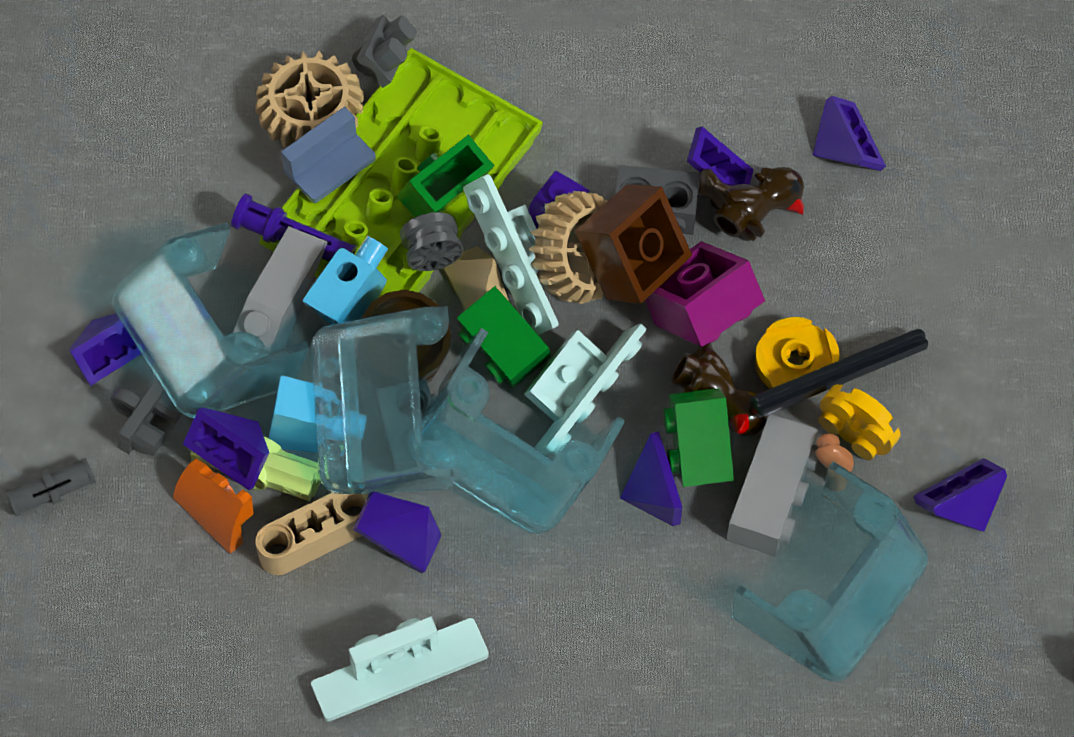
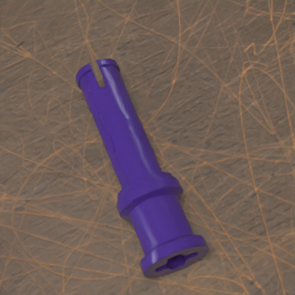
M247 193L241 197L232 217V228L238 230L243 227L263 236V241L267 243L280 241L288 226L323 239L328 243L321 259L328 262L331 261L341 247L354 255L356 253L357 245L349 244L320 230L287 217L284 209L280 207L272 209L257 203Z

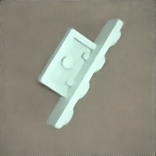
M489 174L465 185L463 190L467 197L468 206L477 218L484 234L485 243L495 257L502 273L503 282L510 290L519 309V314L538 335L559 325L557 318L542 288L544 284L539 282L537 277L538 270L531 265V262L535 259V253L528 248L534 245L535 237L530 232L536 230V227L526 205L507 212Z
M639 323L626 329L606 355L579 330L572 332L524 393L526 397L554 421L532 450V453L537 458L549 453L556 455L567 445L571 439L568 431L575 422L581 423L590 415L595 408L592 400L599 391L605 392L616 381L619 373L615 370L623 360L625 362L629 361L642 346V342L639 339L647 330L646 327Z
M432 617L423 620L413 618L401 623L395 631L383 636L374 634L360 639L355 644V647L349 649L350 666L314 679L311 682V686L325 720L332 721L488 658L489 652L473 618L438 631Z

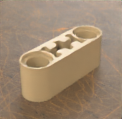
M347 485L263 526L256 535V547L261 567L269 574L283 575L361 537V534L353 530L359 515L350 516L345 514L344 511L353 506L363 508L369 491L360 485ZM316 527L319 532L315 533L312 528ZM294 535H297V539H298V543H297V544H296V542H295V537H294ZM274 544L287 546L279 554L267 552V549Z

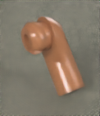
M832 433L823 434L816 441L818 447L815 451L817 459L830 471V482L836 487H844L851 479L854 466L853 456L846 448L839 446L840 440L838 436Z

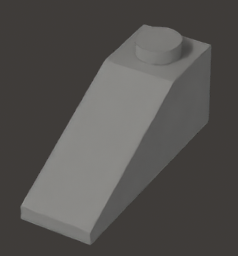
M288 226L249 293L231 337L281 357L303 305L302 300L309 290L328 242Z

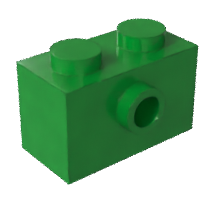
M468 134L440 157L433 153L417 167L420 173L409 180L396 197L414 218L428 213L443 212L465 194L463 190L465 185L487 175L495 165Z
M496 286L491 288L457 317L458 324L462 329L457 333L458 337L472 353L477 349L483 353L489 360L484 364L485 368L499 384L506 380L512 388H515L551 357L550 349Z
M719 388L669 394L670 408H663V418L666 433H673L674 449L667 450L672 475L677 474L683 487L734 481L726 397Z

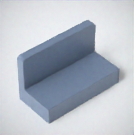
M345 106L281 151L284 173L312 203L319 202L376 160L374 151L357 135L355 116Z

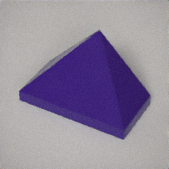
M831 95L825 101L813 156L873 170H883L886 165L855 102Z
M703 126L696 128L687 162L700 173L703 169H711L723 183L729 185H750L754 169Z
M137 306L92 320L68 350L88 385L91 386L161 341L142 307Z
M204 407L198 409L183 442V445L248 490L254 488L269 456V450L258 421Z
M658 431L650 434L620 499L671 526L681 524L682 504Z
M983 458L914 495L913 498L915 504L937 516L985 532L1006 481L1007 474L1004 468Z
M375 491L369 493L353 527L354 531L420 573L426 571L442 536L428 506Z

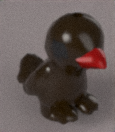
M763 167L761 173L756 172L754 174L759 180L758 185H729L723 183L711 169L707 168L701 171L698 193L711 198L712 206L718 210L713 219L721 231L731 237L742 236L746 241H754L756 236L761 238L765 233L761 221L770 211L787 209L803 215L804 204L801 199L804 183L801 175L796 170L790 167Z
M711 343L703 347L698 346V349L693 354L686 353L681 358L674 371L672 383L683 388L682 393L719 388L726 397L728 425L731 431L741 436H752L759 433L765 426L768 415L758 418L753 414L749 400L756 393L736 389L733 386L727 366L713 350Z

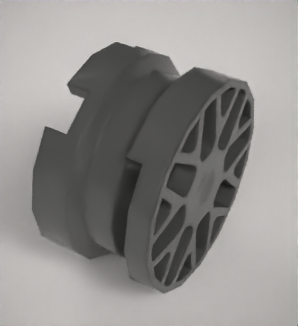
M443 212L428 213L411 219L403 225L400 230V239L402 246L408 250L406 259L409 267L418 271H433L449 266L461 257L463 245L456 236L458 230L455 218Z

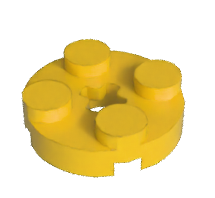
M803 317L784 318L772 323L759 340L755 352V368L759 378L769 390L839 361L838 344L831 332L826 328L821 330L819 327L812 325V320ZM791 351H798L800 356H807L808 360L803 361L802 365H794L787 359L790 358Z
M841 384L832 386L820 402L822 414L819 416L818 422L821 427L829 433L838 434L852 444V450L865 460L871 461L875 455L888 454L901 436L899 427L893 432L889 425L893 419L890 412L876 399L862 390L854 388L849 394L840 391L843 387Z

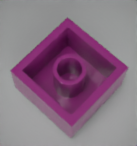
M701 241L690 249L693 256L659 286L645 302L657 327L703 347L717 340L722 332L737 321L744 320L750 316L752 310L764 303L765 299L749 260Z

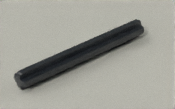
M921 329L912 330L756 394L749 400L753 414L758 418L767 416L825 392L834 385L844 384L926 350L928 340L925 338V332Z

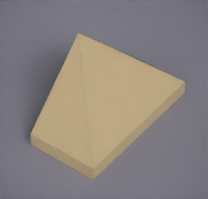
M478 246L464 251L457 261L442 268L464 311L494 286L508 300L495 259Z

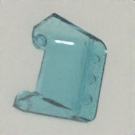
M422 307L328 325L319 329L314 335L311 342L318 470L320 481L328 491L335 494H367L373 491L379 493L446 491L460 477L459 457L456 450L450 444L440 440L423 441L416 345H431L444 337L449 326L448 307Z

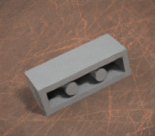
M769 414L729 522L727 541L775 557L781 542L789 544L796 520L789 517L794 505L802 507L809 487V483L803 481L807 469L815 471L818 463L815 452L818 449L817 445H815L818 433L817 428Z

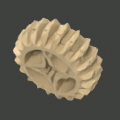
M302 51L300 59L294 60L287 54L284 66L274 62L271 68L272 74L263 73L262 85L258 86L256 91V112L259 115L261 127L263 130H268V135L272 142L280 139L284 149L344 106L355 116L356 128L358 127L356 115L363 112V90H361L357 75L351 74V69L347 63L339 65L335 55L324 60L320 51L317 52L314 58H308L307 54ZM307 95H311L312 110H309Z
M584 191L556 196L554 202L545 204V214L536 216L539 227L530 232L535 237V243L532 247L528 248L535 253V259L531 262V265L538 270L537 277L539 282L544 284V292L554 295L560 301L584 304L591 300L602 299L603 291L575 230L608 202L604 200L603 196Z

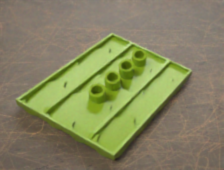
M410 48L404 63L398 66L392 82L383 88L379 86L363 106V112L356 115L358 118L356 133L374 151L376 160L317 203H312L297 188L282 209L287 213V217L320 230L349 244L357 245L356 252L367 236L386 246L388 250L377 266L379 272L387 279L379 297L385 293L399 290L420 292L429 281L433 271H418L408 266L406 259L408 250L402 246L400 230L403 225L414 219V217L396 196L409 180L420 173L417 167L433 153L440 157L468 134L495 165L488 174L498 190L504 183L507 175L533 145L534 139L541 132L543 121L417 50ZM464 194L443 211V213L450 214L455 218L458 230L456 236L460 240L462 233L476 217L468 206L466 195ZM261 236L259 244L274 252L280 241L267 243L263 241V236ZM323 259L320 260V263L314 275L316 278H318L323 272V270L326 268V266L329 263L328 261Z

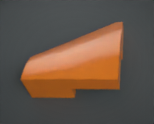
M197 458L194 459L181 474L174 489L173 499L231 554L243 544L241 524L254 514L252 496L244 489L235 494L227 478L213 472Z

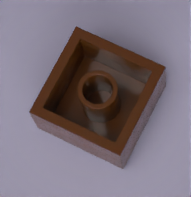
M626 184L575 230L606 300L641 304L693 256L662 186Z

